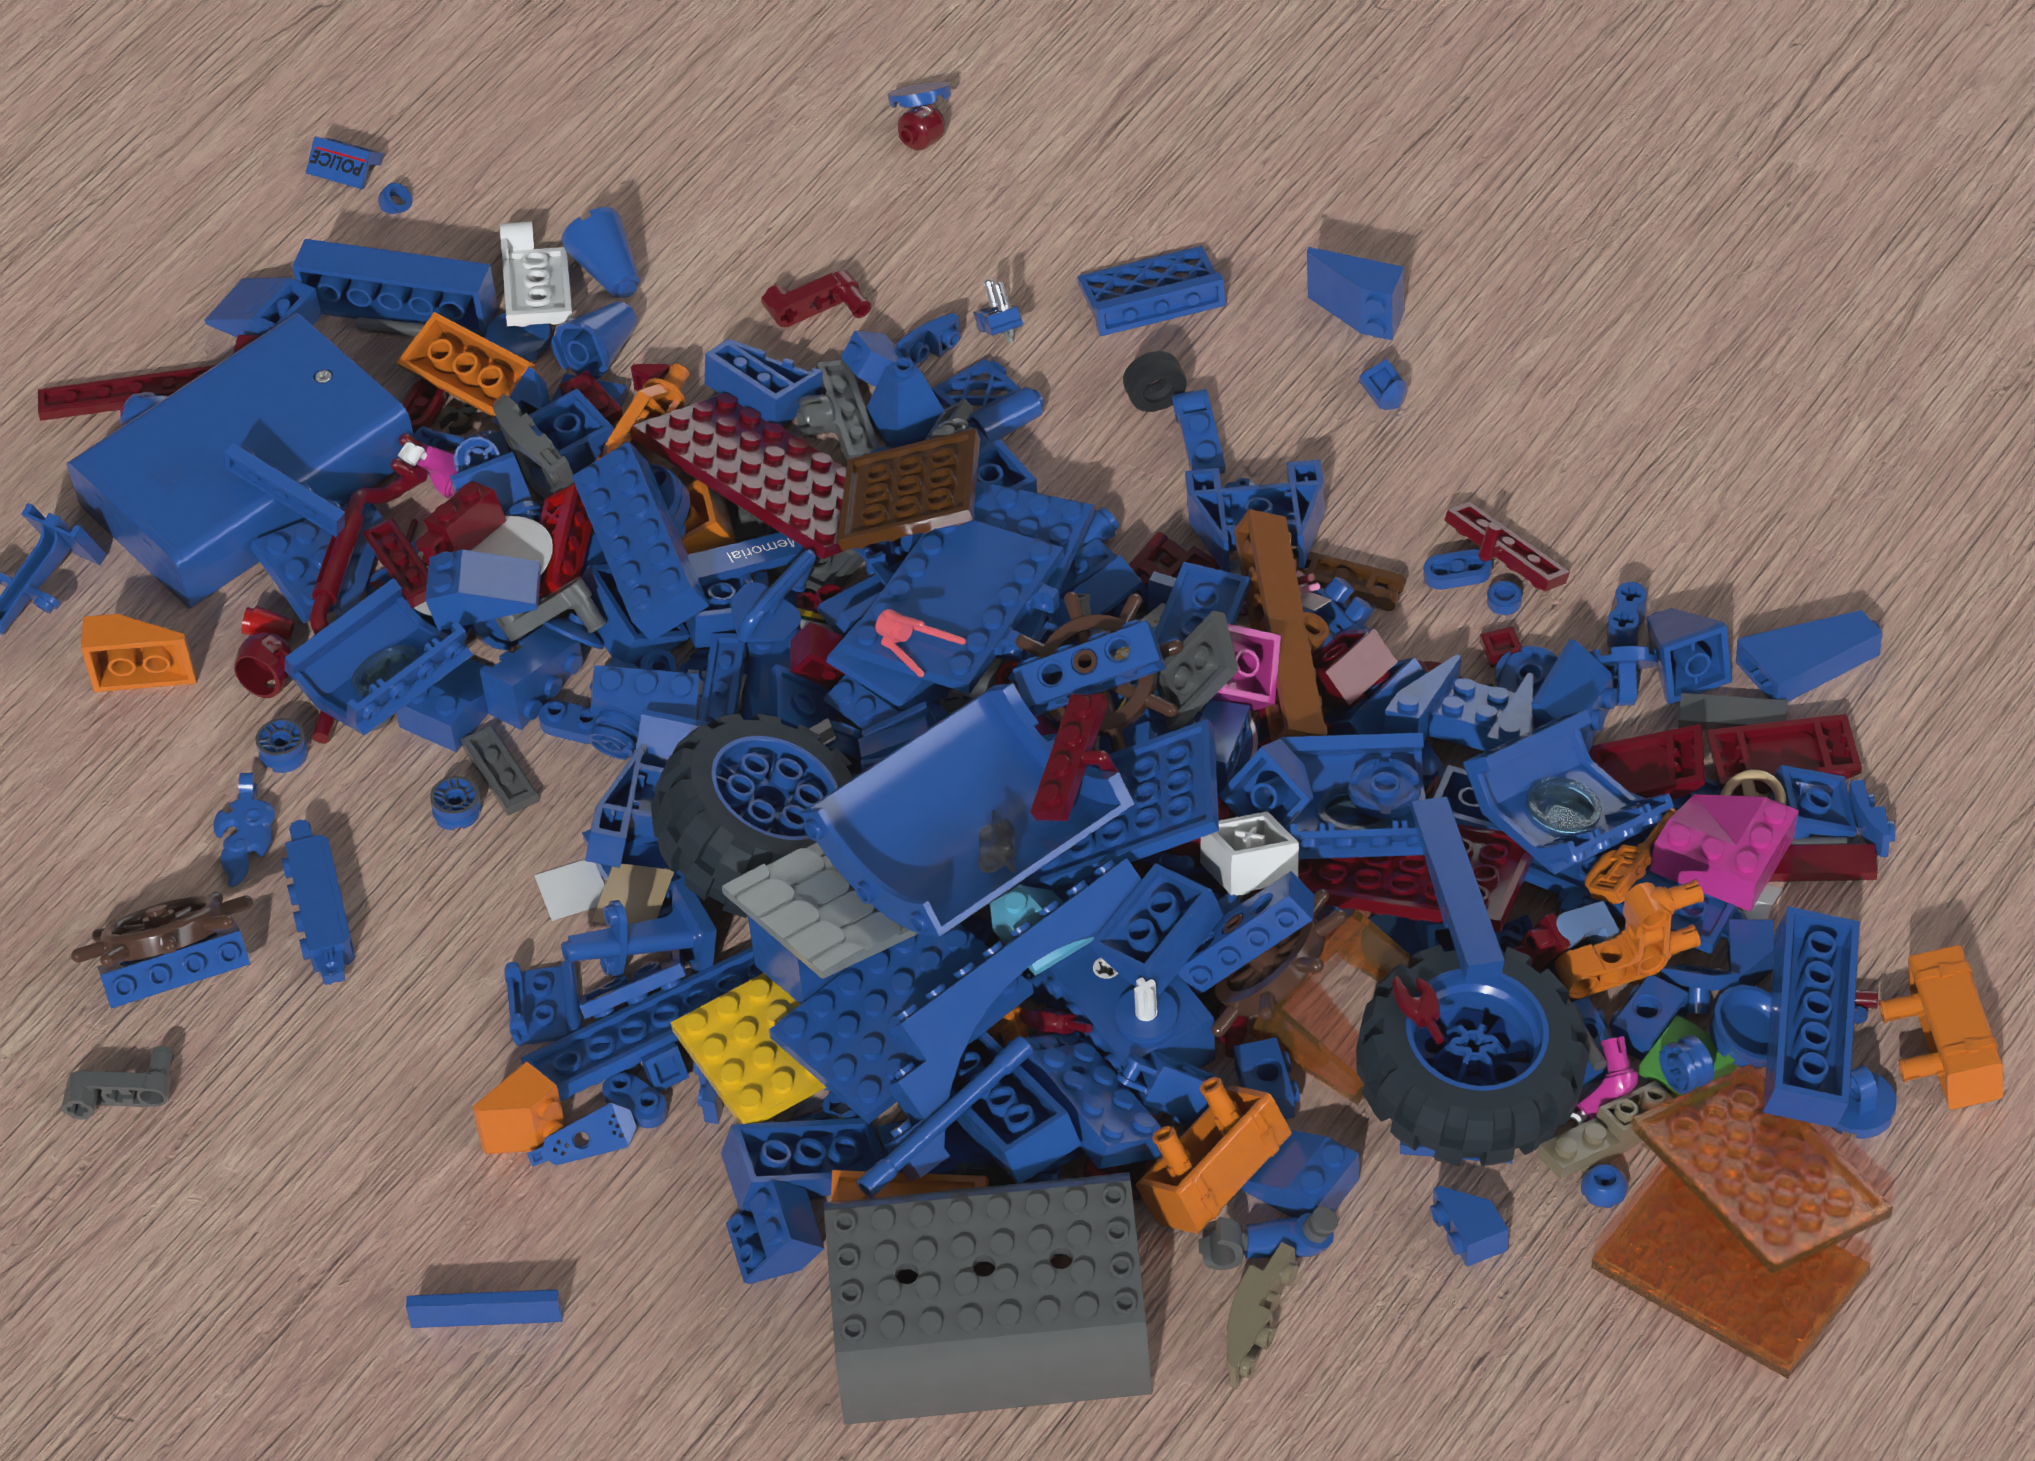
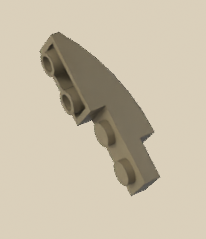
M1655 1080L1599 1107L1596 1118L1543 1142L1538 1147L1537 1155L1560 1179L1578 1170L1585 1174L1593 1166L1608 1164L1636 1146L1668 1120L1678 1110L1680 1104Z
M1281 1242L1264 1270L1249 1265L1234 1296L1227 1326V1367L1230 1387L1236 1390L1244 1378L1249 1379L1254 1373L1258 1362L1257 1357L1262 1349L1267 1350L1271 1346L1276 1334V1329L1273 1328V1313L1280 1302V1293L1285 1285L1291 1286L1297 1276L1299 1267L1295 1264V1248Z

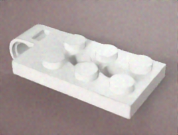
M532 221L501 223L500 235L507 326L526 327L533 324L547 323L556 325L572 319L568 260L565 248L534 249Z

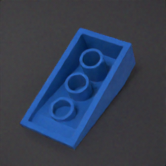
M862 1118L733 1124L721 1151L739 1210L771 1179L805 1188L809 1200L831 1195L832 1170L868 1171L879 1160L885 1158L873 1123L868 1124Z

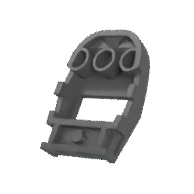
M502 394L494 401L493 409L509 450L515 455L525 483L538 499L544 503L545 498L575 484L568 460L555 450L552 441L545 433L539 437L531 429L535 425L532 418L527 413L523 415L518 405L506 394ZM536 464L542 467V471L537 467Z

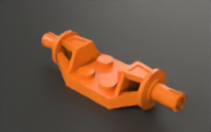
M676 363L672 364L663 380L653 378L645 382L643 389L638 391L608 438L597 460L628 441L632 443L634 440L630 437L632 425L685 407L686 400L680 389L689 378L690 373L684 366Z

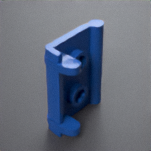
M564 961L561 966L521 971L520 965L517 962H509L505 965L504 973L510 1013L509 1028L516 1045L523 1046L526 1044L556 1041L582 1028L575 962L567 963Z

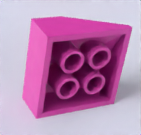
M1694 794L1669 818L1655 841L1650 872L1680 884L1696 879L1703 893L1751 912L1794 839L1799 810L1766 797Z

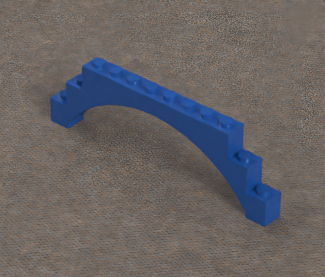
M1127 858L1116 864L1110 859L1094 871L1097 878L1089 884L1084 879L1066 891L1069 898L1059 905L1057 900H1054L1038 912L1041 919L1033 925L1028 920L1010 932L1013 939L1003 946L998 941L982 953L985 960L977 966H974L972 961L953 974L957 980L946 987L944 983L939 984L925 994L928 1001L921 1007L917 1008L914 1003L896 1016L900 1022L890 1030L912 1061L893 1074L897 1080L887 1087L909 1118L890 1132L894 1138L884 1145L889 1153L895 1150L949 1101L951 1086L967 1043L987 1009L1002 991L1029 966L1054 950L1076 941L1095 937L1142 879ZM1218 891L1213 893L1223 915H1226L1242 904L1234 894L1230 895L1227 892L1220 895ZM945 1130L901 1169L910 1182L923 1177L950 1156L944 1148Z

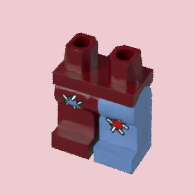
M1604 901L1564 912L1557 918L1554 913L1546 915L1512 949L1531 956L1533 961L1531 967L1541 974L1547 968L1551 970L1556 959L1563 953L1589 944L1596 945L1614 939L1620 931Z

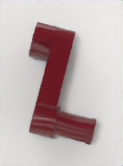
M847 270L827 274L792 291H788L786 287L779 286L778 284L773 285L761 297L763 307L780 327L792 326L842 302L846 304L856 318L866 316L871 310V303L860 292L859 284Z

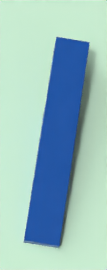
M1439 797L1411 801V811L1444 926L1450 929L1464 982L1501 977L1504 958L1448 798Z

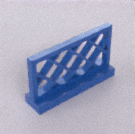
M1202 246L1077 276L1078 285L1095 317L1100 337L1226 306L1224 279L1220 272L1216 273ZM1199 259V262L1195 266L1185 263L1187 261ZM1158 268L1167 269L1165 273L1153 271ZM1176 272L1188 274L1184 279L1173 276ZM1129 275L1136 276L1133 281L1122 279ZM1145 279L1156 281L1153 286L1142 284ZM1096 283L1105 284L1101 289L1089 286ZM1114 287L1125 289L1122 294L1111 291Z

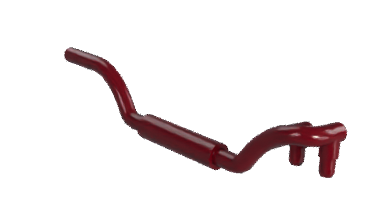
M403 433L398 439L402 446L406 442H411L415 446L420 447L425 445L407 433ZM394 458L390 466L399 476L392 483L376 488L362 487L351 494L346 508L343 509L345 512V528L338 537L331 536L312 592L314 603L311 608L310 623L315 635L329 625L327 615L330 606L337 602L364 522L362 515L364 505L390 502L424 483L428 477L427 472L418 464L413 466L400 458ZM320 711L312 735L313 740L321 744L328 743L336 719Z

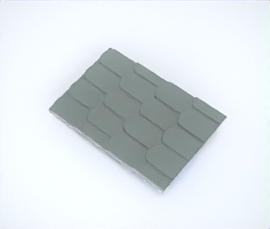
M818 843L808 848L797 849L767 866L762 864L722 886L723 894L748 915L755 966L800 1005L851 965L918 934L895 923L874 908L871 903H863L857 896L855 889L835 868Z

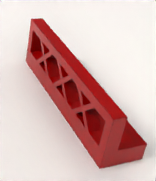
M575 484L545 498L539 524L549 532L553 543L551 559L540 577V580L543 578V581L540 582L539 597L546 593L550 594L581 575L592 524Z

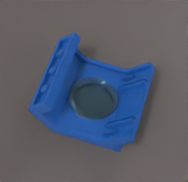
M393 578L285 657V671L318 709L365 736L474 654L465 645L466 631L457 621L452 624L450 635L443 631H438L436 627L425 622L410 607L408 602L402 597V587Z
M1587 709L1565 714L1463 762L1482 814L1554 875L1655 826V822L1663 819L1661 813L1674 807L1669 793L1644 799L1634 797L1591 759L1580 732V728L1592 723Z
M1423 733L1279 737L1305 765L1313 794L1311 802L1286 828L1299 842L1298 859L1424 855L1412 811L1396 818L1382 819L1371 817L1360 812L1351 803L1348 793L1351 773L1360 764L1378 758L1379 762H1389L1390 758L1410 765L1418 773L1421 786L1419 800H1425L1421 752L1424 747Z

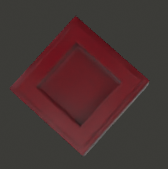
M1513 626L1480 634V644L1490 667H1495L1500 658L1510 651L1511 655L1521 652L1522 646Z

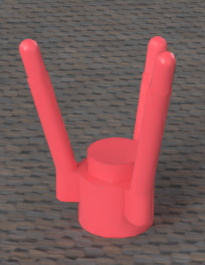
M891 609L884 610L879 615L875 625L876 632L883 636L881 645L891 649L919 677H923L924 672L896 644L900 641H907L913 630L961 645L966 644L965 638L927 626L923 621L904 616Z

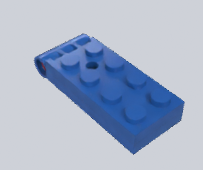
M1077 1031L1067 1034L1052 1033L1024 1038L1031 1045L1033 1054L1021 1063L1020 1066L1068 1112L1080 1140V1147L1098 1169L1160 1158L1161 1152L1153 1142L1152 1137L1162 1127L1130 1089L1117 1080V1074L1086 1038H1081ZM1010 1040V1041L1007 1043L1006 1047H1007L1013 1040Z

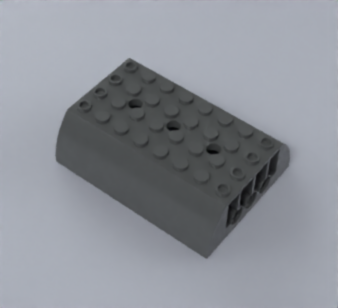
M1129 1172L825 1202L824 1216L835 1356L845 1425L1152 1394L1146 1315ZM1058 1254H1066L1073 1260L1071 1265L1064 1269L1055 1268L1050 1262ZM980 1262H990L995 1266L994 1272L985 1277L977 1275L973 1270ZM911 1269L918 1274V1277L911 1284H902L896 1279L897 1275L902 1270Z

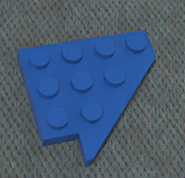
M373 504L364 505L362 528L337 602L330 606L328 614L333 612L337 619L360 603L364 594L375 554L366 542L363 532L385 521ZM309 520L255 539L251 546L256 557L303 623L310 621L311 608L314 603L312 592L332 534Z

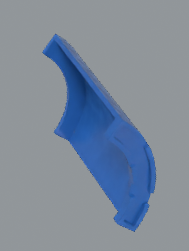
M1014 683L994 685L803 810L800 814L805 822L804 828L807 835L813 841H817L831 863L855 889L857 896L863 903H871L879 912L906 929L918 934L940 937L1134 805V802L1119 772L1103 771L1089 765L1084 772L1068 821L1035 820L1030 810L1055 740L1052 739L1048 742L1037 731L1035 727H1037L1039 722L1021 698Z

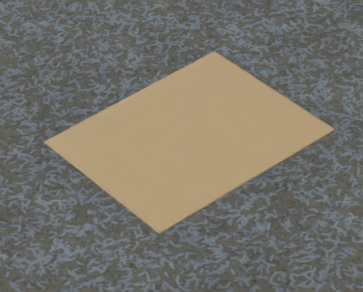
M621 864L620 868L612 866L591 922L607 924L603 908L608 906L610 901L619 900L623 904L628 924L657 919L674 871Z

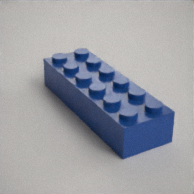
M304 239L292 266L295 280L316 288L321 314L351 319L366 317L426 324L432 314L436 312L479 336L485 337L487 327L496 318L499 311L490 264Z
M629 441L572 476L631 621L651 642L709 607L649 463Z
M1790 906L1787 907L1776 930L1763 1113L1837 1128L1849 1104L1860 921Z
M986 1031L965 1048L951 1086L949 1100L992 1063L995 1056L1003 1050ZM1020 1065L1013 1072L1005 1075L956 1119L967 1133L1016 1183H1023L1027 1179L1032 1178L1041 1170L1081 1146L1068 1112Z

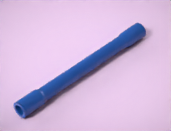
M1021 1036L1014 1039L995 1056L992 1063L886 1158L879 1160L857 1180L860 1190L869 1198L874 1197L896 1177L898 1171L1005 1075L1013 1072L1033 1054L1031 1045Z

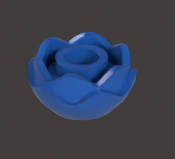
M1610 1164L1593 1166L1584 1174L1581 1182V1193L1585 1195L1587 1201L1592 1205L1604 1208H1612L1616 1204L1621 1203L1625 1199L1629 1188L1625 1174L1619 1168Z

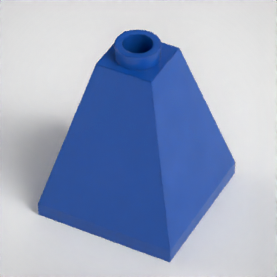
M909 356L897 359L893 364L885 367L866 407L874 431L885 445L891 448L924 440L944 410L924 375Z
M1674 608L1657 611L1646 617L1651 649H1658V665L1656 667L1666 702L1669 705L1680 701L1681 693L1700 694L1732 682L1727 625L1724 622Z

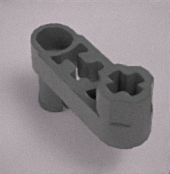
M581 577L575 578L540 599L537 610L495 619L509 641L520 638L568 608L574 609L587 628L588 633L598 630L607 623V619L604 618L591 599L592 593Z
M154 1047L151 1050V1059L147 1073L75 1071L71 1073L65 1089L62 1111L74 1119L83 1120L94 1114L96 1105L149 1107L166 1104L171 1087L169 1075L172 1061L175 1057L174 1052L167 1047Z

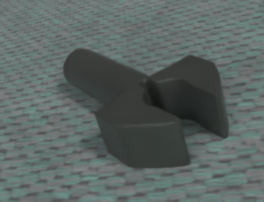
M465 403L460 408H453L447 404L439 413L441 430L454 421L448 426L450 434L461 435L467 433L472 428V421L469 417L478 409L468 403Z

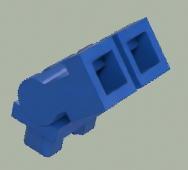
M1335 577L1325 589L1320 588L1319 590L1311 591V593L1331 599L1330 602L1316 610L1303 607L1304 613L1310 612L1320 616L1329 627L1328 637L1315 654L1341 631L1369 629L1365 623L1374 609L1366 601L1356 596L1347 606L1344 602L1354 591V588L1344 579Z

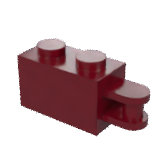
M470 481L462 486L444 504L438 506L424 520L428 531L416 541V547L419 551L423 552L422 561L426 566H429V558L439 553L462 549L471 551L507 521L494 489Z

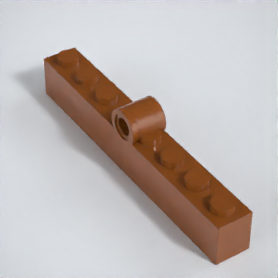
M1249 509L1234 529L1241 575L1250 577L1251 586L1246 596L1250 626L1254 630L1281 635L1275 704L1265 707L1271 743L1278 740L1279 737L1326 736L1327 726L1323 721L1322 699L1318 694L1317 672L1313 667L1312 657L1328 637L1329 627L1320 616L1310 612H1303L1301 587L1298 585L1296 560L1293 558L1291 548L1292 537L1288 531L1286 517Z

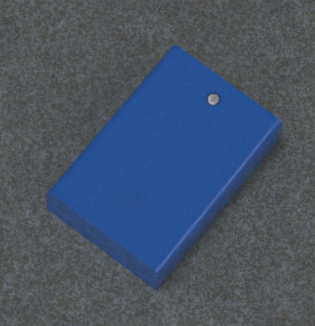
M295 313L68 461L67 468L80 506L187 608L191 609L260 562L251 549L253 540L307 520L224 468V451L232 442L241 448L247 447L258 456V459L268 465L274 464L280 467L286 473V476L297 483H306L313 489L315 494L325 500H333L342 507L348 503L351 494L355 490L362 487L371 488L394 472L390 463L394 458H400L398 454L403 446L400 445L398 439L403 433L411 435L414 439L415 437L410 417L404 406L305 318Z

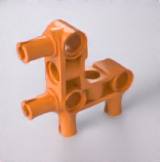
M1695 879L1668 889L1661 886L1655 887L1654 884L1645 882L1631 888L1626 893L1623 906L1626 926L1622 934L1618 935L1617 938L1596 945L1589 944L1578 949L1569 950L1556 959L1554 967L1560 977V982L1570 993L1569 1000L1573 1002L1631 982L1632 987H1635L1637 984L1642 985L1648 976L1655 975L1666 966L1668 959H1671V955L1694 947H1700V936L1698 931H1695L1693 924L1679 930L1670 931L1671 915L1674 914L1675 910L1704 901V894L1701 886H1699V882Z

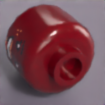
M930 105L914 107L905 112L898 120L897 126L900 140L910 149L916 151L924 150L938 142L944 134L945 123L943 115L939 110Z

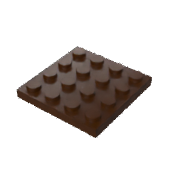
M977 429L847 459L838 532V543L841 550L861 549L870 544L895 541L904 536L928 533L934 529L951 525L958 526L972 521L980 449V437Z

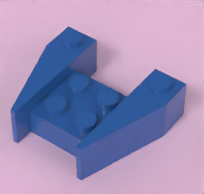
M1321 459L1287 462L1288 483L1221 488L1219 468L1185 471L1189 524L1222 571L1230 573L1229 551H1237L1234 529L1249 509L1286 517L1288 531L1292 537L1291 546H1296L1299 568L1305 567L1325 514L1324 478Z
M1456 654L1396 693L1385 709L1383 734L1423 733V742L1430 736L1486 752L1532 730L1533 674L1528 673L1515 693L1502 687L1483 685L1471 679H1460L1461 655Z
M642 749L636 750L595 807L585 858L587 862L620 868L627 833L659 839L654 837L651 802L655 796L654 788L664 768L641 764Z

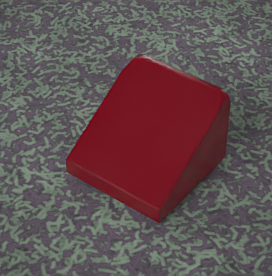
M633 364L631 366L634 390L638 392L643 389L645 382L649 379L658 378L663 380L669 372L671 365Z

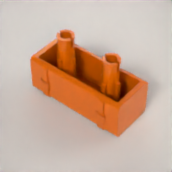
M1956 945L1910 956L1908 958L1910 994L1879 1000V1009L1884 1023L1918 1015L1930 1051L1929 1054L1898 1059L1903 1083L1937 1074L1950 1110L2001 1099L2003 1097V1065L1998 1053V1045L1996 1039L1992 1036L1973 980L1970 963L1966 960L1962 946Z
M1212 1077L1205 1080L1199 1088L1209 1107L1180 1138L1176 1135L1174 1127L1170 1128V1126L1162 1127L1154 1133L1152 1139L1160 1150L1162 1157L1136 1183V1187L1158 1224L1199 1234L1211 1220H1214L1220 1214V1210L1259 1168L1279 1151V1147L1289 1138L1292 1132L1271 1094L1229 1085L1225 1089L1221 1078Z

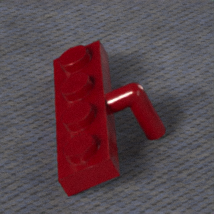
M1470 501L1447 510L1444 521L1454 527L1460 535L1468 537L1480 546L1478 557L1481 561L1486 562L1497 558L1505 563L1508 569L1519 573L1529 580L1535 588L1544 592L1566 584L1570 574L1568 570Z
M1071 694L1030 810L1035 820L1068 821L1087 765H1098L1103 771L1119 772L1106 751L1092 750L1108 706V701L1103 694Z

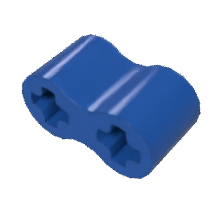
M1622 583L1616 589L1615 609L1608 616L1607 645L1610 649L1611 647L1638 645L1639 626L1644 622L1646 616L1647 596L1646 589L1639 583Z

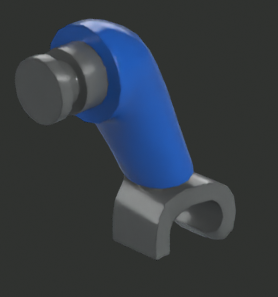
M1318 1207L1313 1213H1306L1301 1216L1246 1224L1245 1232H1242V1225L1237 1221L1219 1217L1216 1220V1228L1205 1230L1203 1237L1198 1239L1199 1253L1203 1255L1205 1265L1214 1270H1228L1239 1266L1243 1260V1251L1245 1252L1246 1259L1272 1258L1281 1242L1295 1248V1257L1316 1256L1325 1251L1333 1242V1231L1338 1226V1219L1331 1209Z

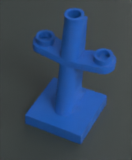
M27 503L21 515L41 536L37 545L13 579L0 572V584L6 587L0 596V635L2 636L30 600L34 601L33 604L49 614H51L53 609L57 610L60 607L61 603L56 598L40 591L39 588L68 552L99 566L107 555L82 527L75 525L73 530H71L60 517L49 512L45 518L30 503Z
M685 880L674 883L672 911L668 916L628 924L623 904L619 900L610 901L608 906H604L603 913L607 925L611 928L568 936V941L561 944L562 954L567 963L600 959L601 968L606 976H623L627 955L681 949L693 973L696 974L713 966L717 930L697 895L685 886Z

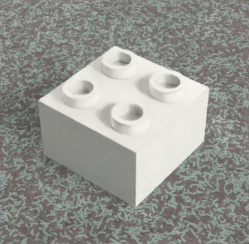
M1268 811L1220 820L1218 832L1201 837L1200 863L1230 895H1246L1250 891L1268 887L1290 871L1298 877L1299 842Z

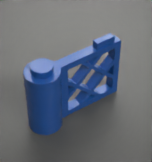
M984 359L932 388L938 401L946 408L964 399L971 406H982V408L971 413L967 421L968 423L975 422L989 444L1005 437L1043 414L1042 407H1044V401L1040 393L1029 387L1020 388L1006 376V369L995 360L989 362L987 359ZM984 372L990 376L989 380H973ZM952 390H963L962 396L947 395ZM970 390H986L985 396H969ZM993 390L1008 391L1003 396H992Z

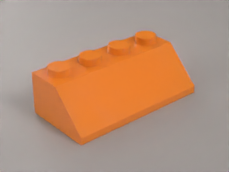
M436 312L432 314L396 362L399 367L496 418L493 409V402L502 394L510 396L528 367L534 369L541 376L533 363Z

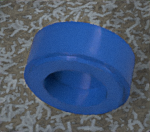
M1500 581L1494 583L1488 589L1487 605L1494 613L1509 615L1515 613L1521 607L1522 591L1515 583Z

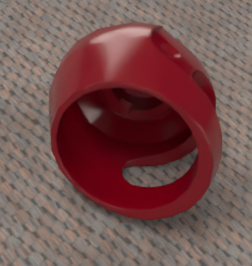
M262 632L249 636L239 647L234 664V671L238 681L244 688L256 696L262 698L276 696L283 691L285 679L289 676L285 671V657L292 652L291 647L282 637L274 633ZM270 680H275V687L268 688L265 684Z

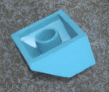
M1019 885L990 903L993 931L1007 944L1013 939L1010 934L1011 931L1027 920L1033 925L1041 919L1038 913L1041 909L1054 900H1057L1059 905L1063 901L1052 890ZM1095 937L1076 941L1056 949L1028 968L1036 976L1091 943Z

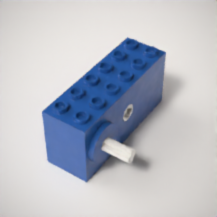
M1093 875L1085 878L1084 880L1087 884H1089L1091 881L1097 878V876ZM1082 880L1062 886L1053 892L1064 902L1069 898L1066 891ZM1089 944L1036 976L1029 968L1023 971L1027 980L1033 985V994L1036 997L1043 995L1047 1000V1008L1068 1010L1076 1015L1078 1022L1092 1025L1090 1033L1077 1032L1081 1038H1086L1117 1075L1119 1072H1124L1128 1064L1126 1058L1129 1054L1148 1060L1151 1052L1156 1051L1197 1068H1202L1215 1061V1038L1211 1032L1214 1017L1178 974L1175 975L1159 997H1156V983L1153 979L1146 982L1142 977L1136 980V986L1130 984L1094 952ZM1128 1087L1130 1091L1135 1095V1097L1140 1101V1099L1133 1091V1089Z

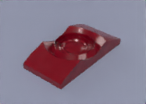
M1847 713L1706 731L1720 790L1723 789L1733 776L1740 772L1755 769L1766 771L1774 776L1781 765L1845 776V780L1862 772ZM1754 780L1756 792L1765 794L1772 791L1766 783ZM1742 784L1733 793L1744 794Z
M1701 724L1593 745L1588 752L1591 759L1628 792L1644 798L1669 793L1673 801L1705 785L1703 728Z

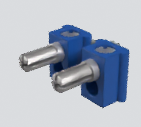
M995 279L985 280L983 283L989 300V307L973 312L977 329L992 336L1003 333L1007 342L1011 343L1013 342V329L1023 326L1018 307L1010 305L1003 282L995 283Z

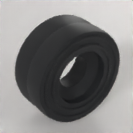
M1164 351L1149 352L1138 357L1130 363L1123 375V385L1130 401L1137 409L1144 412H1156L1172 406L1173 394L1183 393L1187 387L1186 376L1178 360L1172 354Z

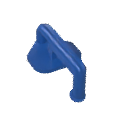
M805 550L770 588L762 583L749 582L743 585L732 597L730 606L736 634L740 641L783 642L795 632L800 625L801 614L784 597L790 590L798 593L805 590V583L816 560L813 550Z

